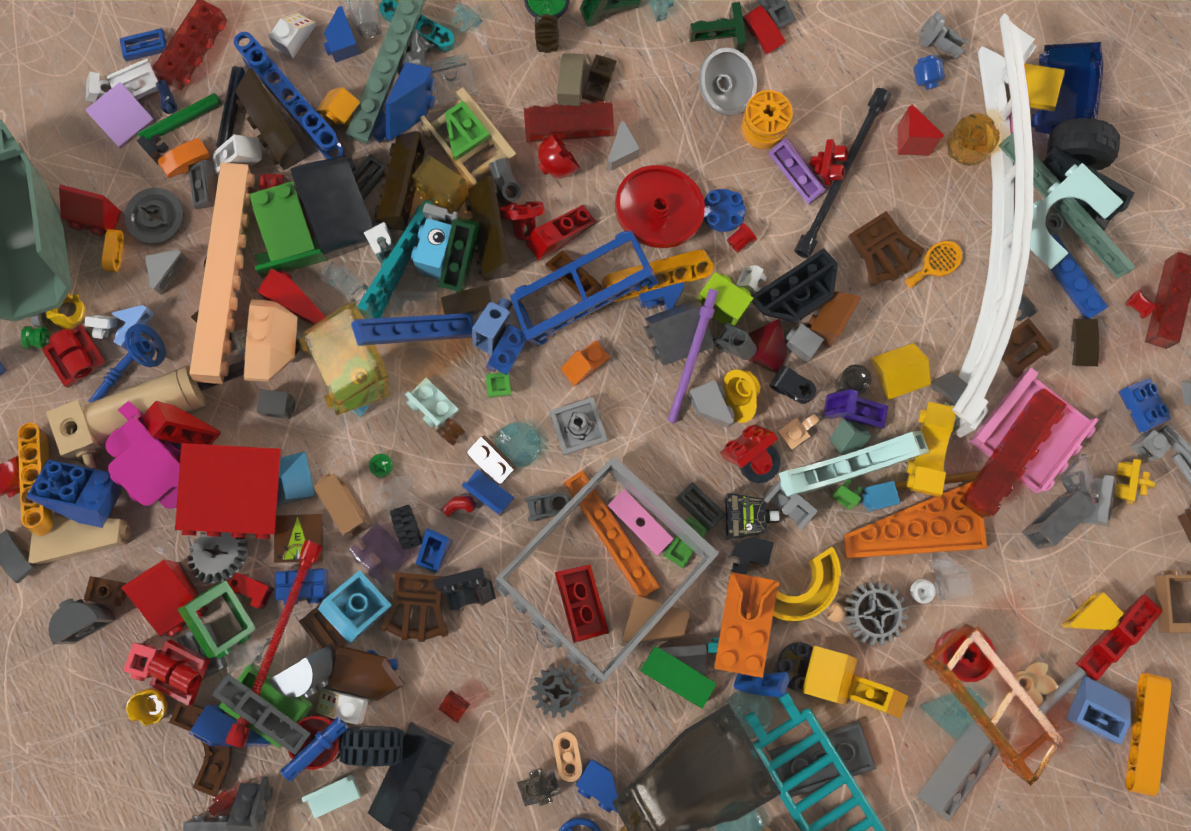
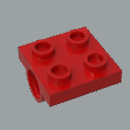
M82 324L72 330L63 329L56 332L49 338L50 344L42 348L57 376L67 388L108 363L88 330Z
M173 640L165 641L162 652L156 654L148 665L147 672L152 676L150 686L188 706L192 705L195 702L210 659Z

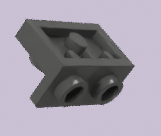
M262 777L261 784L240 783L227 822L228 831H258L260 824L265 822L267 814L266 804L271 801L273 795V787L269 785L268 777Z

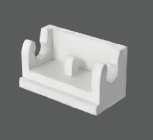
M384 222L364 232L381 265L385 259V252H392L394 249L393 239Z

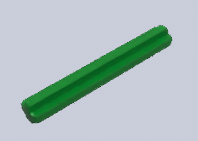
M212 93L139 131L138 136L140 138L144 135L150 142V138L154 134H158L160 137L221 105V101L217 94Z

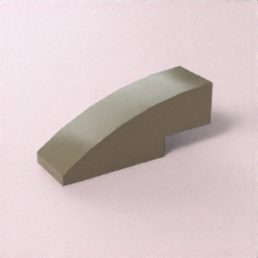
M563 53L557 89L558 105L580 106L585 54Z

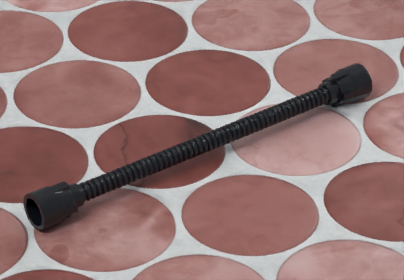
M876 88L868 103L870 107L869 113L848 152L847 160L842 164L845 168L844 179L879 112H884L891 98V94L883 88ZM844 179L834 180L810 230L805 235H801L794 249L798 256L806 259L811 257L818 243L815 239L817 238L819 228Z

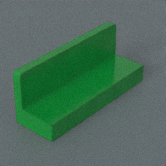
M316 238L313 239L316 250L283 259L270 261L268 252L256 254L257 265L255 270L262 278H265L271 269L277 272L280 270L288 272L325 262L328 259L322 252Z
M656 646L653 647L646 661H642L637 669L703 709L716 686L714 681Z

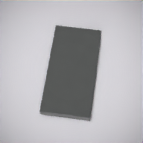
M860 721L825 732L853 777L877 769ZM802 740L769 750L771 760ZM819 741L777 768L775 772L783 783L827 753ZM832 762L789 790L788 793L791 797L821 788L840 774Z

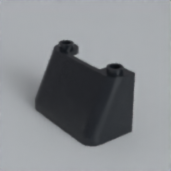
M346 155L307 163L290 169L319 245L329 260L370 245L364 232L378 225L377 221L372 222L353 174V171L357 169L352 157L347 158Z

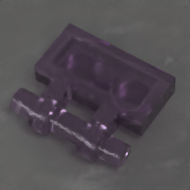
M376 523L360 539L366 545L363 550H360L356 545L349 549V552L354 556L353 560L357 564L361 563L369 571L368 575L372 579H376L380 584H383L388 579L382 572L386 567L395 573L411 557L406 550L403 551L401 545L379 523ZM372 552L381 560L377 565L368 558Z

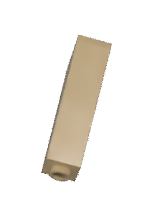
M53 516V528L48 534L37 536L32 533L28 563L47 564L126 545V539L130 535V526L128 521L122 519L108 518L103 528L78 523L65 516Z

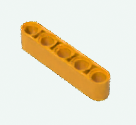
M701 249L650 262L649 264L655 276L660 274L656 277L659 284L648 288L647 285L643 287L640 285V291L634 290L613 302L633 298L641 293L681 282L687 283L706 278L714 270L713 262L708 254ZM639 265L606 275L602 280L603 288L606 289L642 270L643 266Z
M28 422L23 424L18 430L21 521L33 534L44 536L53 528V511L28 499L26 495L35 482L33 479L40 474L47 460H50L49 439L37 424Z
M1142 673L1138 679L1126 772V788L1129 792L1154 797L1159 791L1171 696V680L1168 677Z

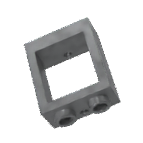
M1080 490L1061 495L1030 523L1022 533L1037 549L1056 546L1096 507L1091 503V498L1086 493L1080 492Z

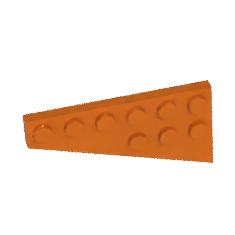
M979 479L945 492L941 497H933L843 535L845 559L987 549Z

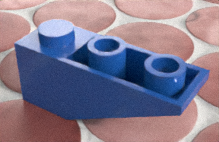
M213 704L212 707L206 705L189 735L209 746H232L225 743V740L233 723H237V719H232L225 715L226 711L218 705ZM250 729L245 747H267L271 742Z

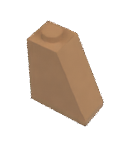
M635 595L620 645L625 646L658 610L662 603ZM671 607L638 644L681 639L684 633L689 634L692 620L689 619L690 612Z

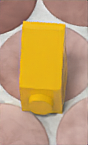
M1104 592L1093 593L1061 625L1064 628L1112 630L1120 623L1119 618L1124 613Z
M854 675L848 699L901 719L908 695Z

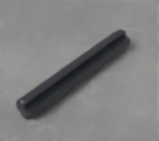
M233 66L231 69L216 143L218 148L232 137L238 109L236 100L239 99L235 89L245 74L242 67Z

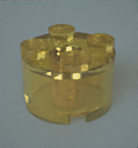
M973 113L960 119L947 140L949 157L963 165L977 166L981 164L998 145L1000 133L994 125L995 122L987 115L981 113Z

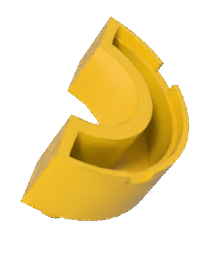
M928 401L926 408L920 409L918 422L921 424L919 431H922L929 453L908 461L906 473H909L906 487H909L910 491L937 497L942 496L946 472H944L945 455L956 415L952 411L953 406Z
M833 547L825 549L808 560L811 568V581L808 588L802 594L787 596L777 590L773 619L780 621L810 619L823 612L831 604L838 592L841 576L839 559Z

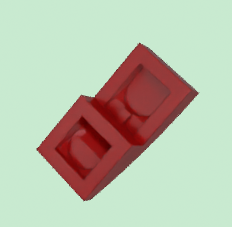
M761 5L743 16V21L751 36H756L765 55L786 43L778 27Z

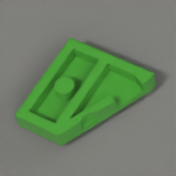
M461 101L445 112L454 161H457L490 138L489 132L464 101Z

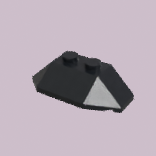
M823 248L753 294L752 303L765 316L797 323L834 298L838 263Z

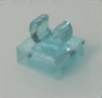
M458 3L453 9L457 15L453 18L452 22L459 24L462 20L463 25L459 29L462 32H467L470 26L478 27L482 22L468 5Z

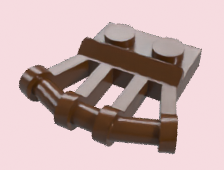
M887 211L848 236L860 253V257L865 260L870 286L877 285L878 282L895 281L903 272L907 273L912 270V265L916 259L925 252L923 247L901 232ZM894 241H898L910 249L911 252L907 258ZM886 246L899 262V265L896 267L891 264L882 251ZM872 255L876 256L886 272L876 274Z
M396 572L392 606L389 608L379 630L383 632L388 631L400 637L402 641L418 639V642H425V640L437 636H448V630L441 610L442 591L435 590L433 579L444 576ZM405 604L403 624L400 627L391 621L399 605ZM412 605L421 606L419 630L410 629ZM428 606L434 608L438 626L426 630Z

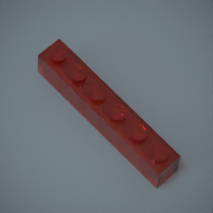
M1045 388L1035 392L966 490L960 502L981 518L994 516L1001 508L999 503L1003 497H1007L1013 491L1014 486L1012 484L1016 478L1019 479L1026 472L1027 468L1025 465L1027 462L1033 460L1039 453L1038 446L1040 443L1045 442L1052 434L1050 429L1053 424H1057L1063 418L1064 413L1062 411L1067 404Z

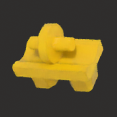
M1133 459L1132 463L1119 462L1116 476L1128 477L1130 479L1129 485L1116 483L1114 497L1126 500V504L1133 505L1135 502L1137 487H1140L1139 495L1147 496L1148 489L1156 488V482L1149 480V472H1143L1142 479H1138L1141 460Z

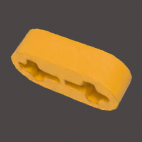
M108 229L106 232L102 254V267L104 271L118 272L120 270L124 247V234L122 230Z

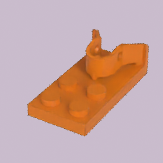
M730 572L714 669L763 678L777 588L779 587L778 580Z

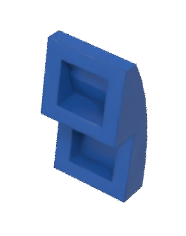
M763 672V678L738 673L733 686L739 691L754 695L784 697L790 678L787 672L767 674Z

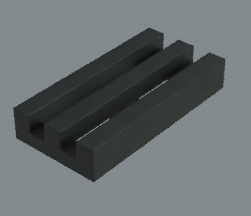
M371 154L354 173V178L357 182L371 164L375 163L357 185L359 191H361L363 201L385 175L386 165Z
M693 482L676 498L709 532L726 515ZM691 491L693 494H695L717 517L715 518L706 509V507L689 492Z

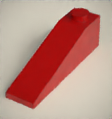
M271 269L257 292L264 299L277 302L297 317L341 340L343 337L341 333L291 280L292 276L283 270L277 272Z

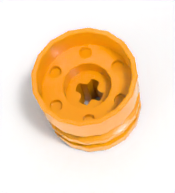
M773 90L760 91L752 96L748 101L741 123L742 135L750 145L759 149H771L784 139L793 116L792 105L788 98L780 92Z

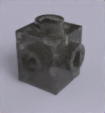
M542 767L528 772L529 777L517 782L525 806L537 803L539 806L553 802V796L561 793L553 769L543 771Z

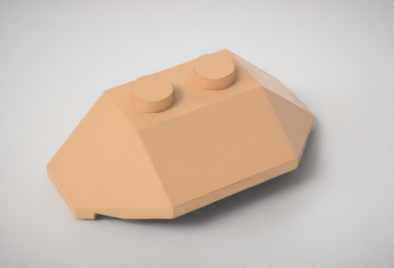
M251 300L246 336L244 380L269 382L274 378V375L295 359L298 317L277 302Z

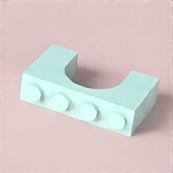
M1083 163L1079 167L1076 164L1073 165L1064 174L1067 178L1061 184L1059 182L1053 184L1047 190L1049 195L1043 201L1039 198L1033 204L1030 250L1050 269L1069 254L1049 234L1046 227L1047 214L1055 203L1065 198L1081 199L1090 205L1104 220L1123 203Z

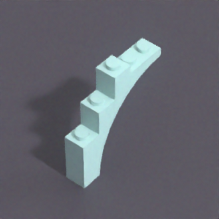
M913 431L846 455L786 470L779 473L780 484L786 496L810 493L835 483L845 482L929 453L922 431Z

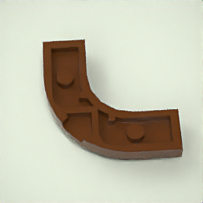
M178 701L169 723L191 731L204 708L195 704L188 706ZM202 742L205 756L203 765L192 788L216 797L231 764L232 746H209Z

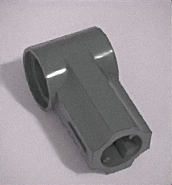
M508 158L498 159L489 163L488 165L497 188L496 195L498 201L503 205L514 203L520 198L522 191L520 185L515 181ZM505 188L512 191L513 198L506 196Z

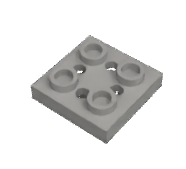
M593 397L549 411L564 456L608 442Z

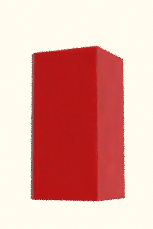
M591 564L555 572L573 643L608 634L609 630Z

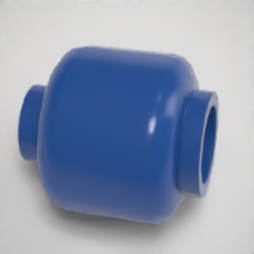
M935 55L918 59V63L913 67L916 84L921 87L925 86L926 90L939 87L938 82L945 78L942 60L936 58Z

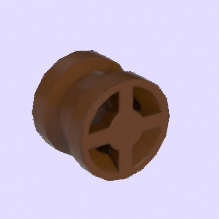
M449 417L445 420V425L436 430L452 446L456 444V439L459 436L465 434V431Z

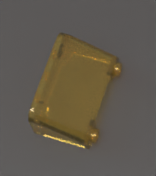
M355 302L343 305L302 332V338H299L303 352L308 351L315 361L326 387L327 394L324 395L328 409L333 408L336 416L390 397L387 371L376 346L357 345L351 323L355 319L363 318Z

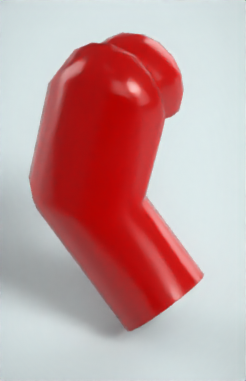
M455 496L440 510L449 518L457 509H465L468 513L474 511L476 503L470 496Z

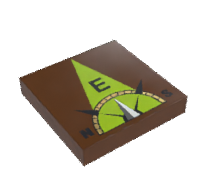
M323 514L276 516L277 534L274 535V563L300 562L299 556L305 540L323 546ZM323 548L317 561H323Z

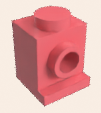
M133 643L123 671L131 673L130 678L145 681V678H152L147 672L148 665L156 654L162 652V649L145 643ZM147 658L146 665L144 666L143 660Z

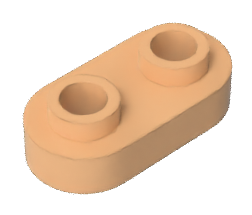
M564 731L555 737L553 747L560 777L567 782H573L582 774V762L575 735ZM562 740H569L570 746L563 748L561 746ZM568 764L575 766V770L572 773L566 771Z

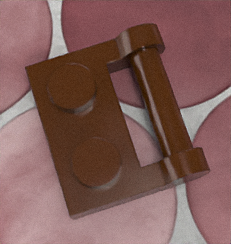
M1028 318L1012 330L1001 360L1008 367L1010 374L1017 378L1023 373L1024 369L1043 355H1049L1053 349ZM1035 342L1038 348L1017 363L1013 357Z

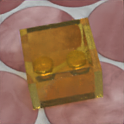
M430 155L424 159L412 175L415 187L419 192V197L423 200L432 201L438 207L447 209L450 214H453L454 211L458 212L465 203V198L469 197L466 180Z

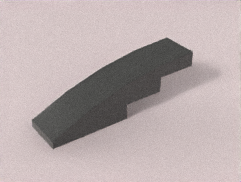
M229 673L226 674L212 692L214 697L229 706L234 712L294 755L311 734Z

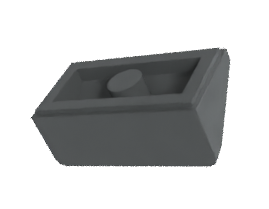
M202 160L189 167L194 209L208 208L215 205L218 174L215 173L213 162Z

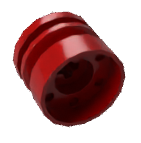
M318 714L299 721L298 724L311 734L295 755L288 750L291 759L293 760L295 756L315 739L319 731L322 732L335 719ZM341 735L332 743L333 746L329 750L325 749L305 769L315 770L323 768L340 756Z

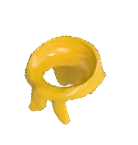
M68 293L62 304L67 302L75 304L76 312L72 316L67 317L64 314H59L58 308L46 311L45 316L60 329H74L80 325L84 318L85 306L79 299L80 296L78 294L70 296Z

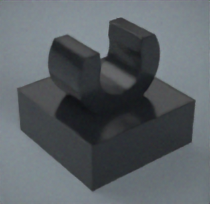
M154 134L150 138V142L143 135L137 142L155 163L159 165L158 159L162 157L159 153L166 152L169 147L165 142L157 146V143L161 140L158 134Z
M1025 293L1021 296L1018 308L1022 311V314L1016 320L1021 321L1026 315L1030 318L1039 311Z

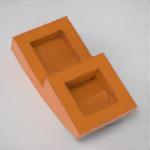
M196 138L164 154L158 159V164L167 178L189 172L188 165L210 159L209 152L200 138Z

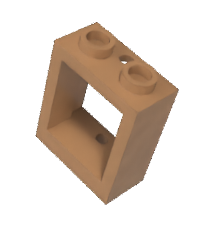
M329 473L317 480L318 483L313 487L343 536L352 539L371 527L342 478L336 474L330 475Z
M1179 570L1163 571L1164 575L1154 576L1157 606L1163 611L1158 617L1159 633H1191V623H1173L1170 582H1191V570L1187 571V575H1179Z

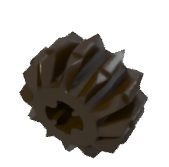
M543 14L535 19V40L539 52L551 53L559 48V28L555 15Z

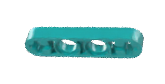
M382 0L380 2L379 10L386 21L391 23L399 1ZM391 7H393L394 12L391 10H389L388 13L386 12V8L390 9ZM420 14L415 29L419 30V36L422 35L425 40L430 44H434V47L440 51H451L455 46L453 33ZM424 26L432 27V32L429 34H422L420 31ZM448 37L449 42L445 41L442 44L440 38L446 39Z

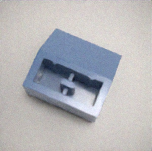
M1084 676L1065 720L1108 742L1122 744L1131 723L1130 699Z

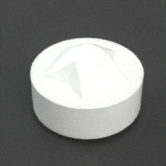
M918 579L912 584L910 594L917 602L926 604L935 597L936 588L927 579Z

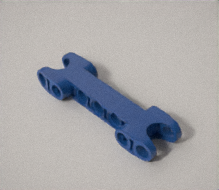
M249 32L238 33L234 37L233 43L243 57L246 66L249 69L253 68L261 83L264 84L310 138L313 145L324 158H333L328 156L330 150L335 148L340 150L338 156L344 155V150L338 142L333 129L311 107L270 59L258 41ZM242 39H250L246 46H239V42ZM288 96H293L292 99L286 100ZM307 112L304 116H299L300 113Z

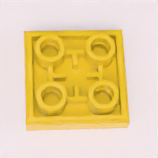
M1024 63L1029 107L1054 111L1065 70Z

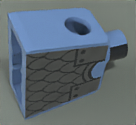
M501 298L498 304L488 303L472 328V345L490 355L493 354L510 324L509 310L513 304L508 299Z

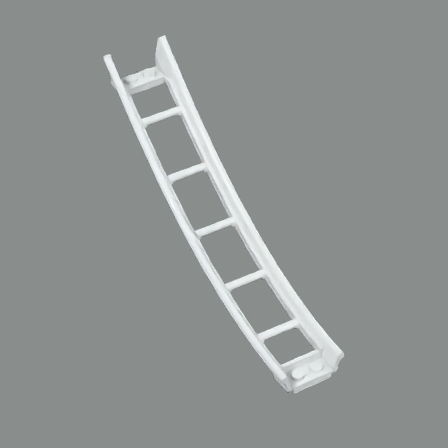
M1005 13L999 20L1005 58L983 46L978 51L989 128L992 171V235L988 275L981 311L970 349L958 376L968 385L955 406L946 401L943 404L954 407L952 411L956 415L951 435L954 436L956 434L960 438L974 431L988 412L986 405L989 401L984 399V396L996 374L1010 339L1021 301L1030 251L1033 218V148L1024 63L1037 46L1033 44L1035 39L1009 21V17ZM1009 83L1011 99L1007 103L1005 84ZM1011 112L1015 147L1014 166L1011 159L998 146L1011 135L1009 120ZM1014 178H1015V213H1014Z

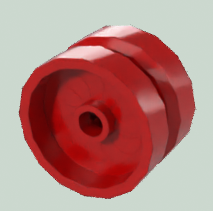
M972 628L951 629L943 633L936 641L933 650L934 661L938 670L947 678L955 681L978 682L990 674L996 661L995 648L991 640L983 632Z

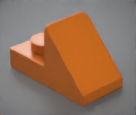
M595 340L581 352L577 350L560 369L575 387L610 360V356Z

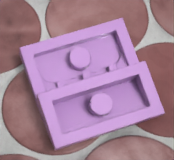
M121 82L85 109L119 148L154 121Z

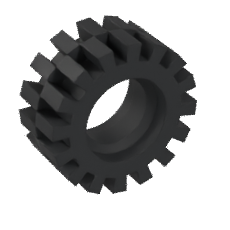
M410 505L390 510L393 527L403 551L421 545L420 530Z

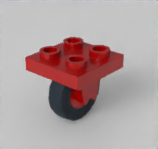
M751 425L744 429L740 437L729 441L724 446L725 449L720 452L724 460L738 466L742 475L755 483L768 482L775 477L780 468L779 453L772 446L778 438L774 432L758 425Z

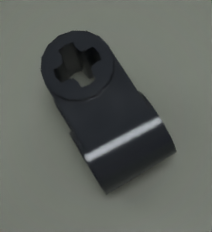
M783 365L780 366L769 385L776 392L800 404L809 403L816 393V387L812 381ZM804 388L808 389L807 394L802 396L801 391Z

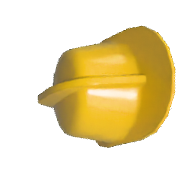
M739 369L729 371L724 378L726 406H731L735 415L734 421L747 423L756 414L757 397L760 393L759 381L751 371Z

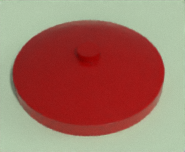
M650 165L634 170L623 179L615 198V213L623 230L627 232L632 231L639 243L654 248H672L684 244L697 233L704 218L705 203L699 187L688 175L669 166Z

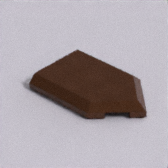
M343 646L338 647L330 686L331 690L378 701L405 685L401 677L397 676L391 663L385 656Z

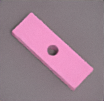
M625 489L608 504V507L656 556L674 540ZM643 519L645 525L639 527L636 524V520Z

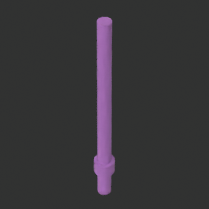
M709 288L705 304L701 306L699 312L700 320L668 417L669 422H677L709 319H712L715 311L713 307L718 294L717 290Z

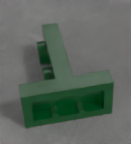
M583 0L579 9L587 27L596 25L600 15L635 9L639 7L641 2L640 0Z
M740 2L731 3L730 19L720 18L709 22L700 20L691 23L689 30L690 42L733 38L734 49L744 53L746 36Z

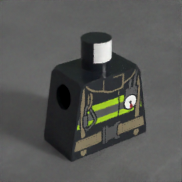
M732 493L725 495L726 540L764 534L766 532V523H779V510L766 509L763 498Z

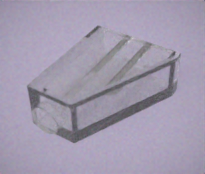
M338 0L360 37L372 38L376 35H382L379 0Z

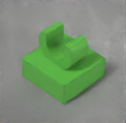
M501 372L486 374L488 398L511 396L509 373L507 375Z
M847 480L843 485H840L831 496V498L849 510L857 506L861 499L858 495L862 490L859 486L855 492L850 491L848 486L851 480Z

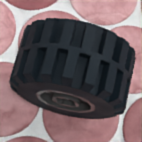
M355 726L348 727L349 729L341 734L340 762L346 765L392 766L402 762L404 731L399 728Z

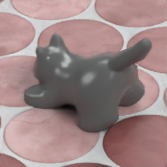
M415 29L398 69V75H400L406 62L426 67L425 53L430 52V48L434 47V44H430L422 35L419 36L420 33L417 29Z

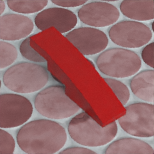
M1143 594L1123 612L1124 614L1119 618L1120 623L1112 630H1105L1076 662V665L1082 668L1092 680H1099L1112 663L1118 662L1131 645L1137 644L1163 611L1146 594Z

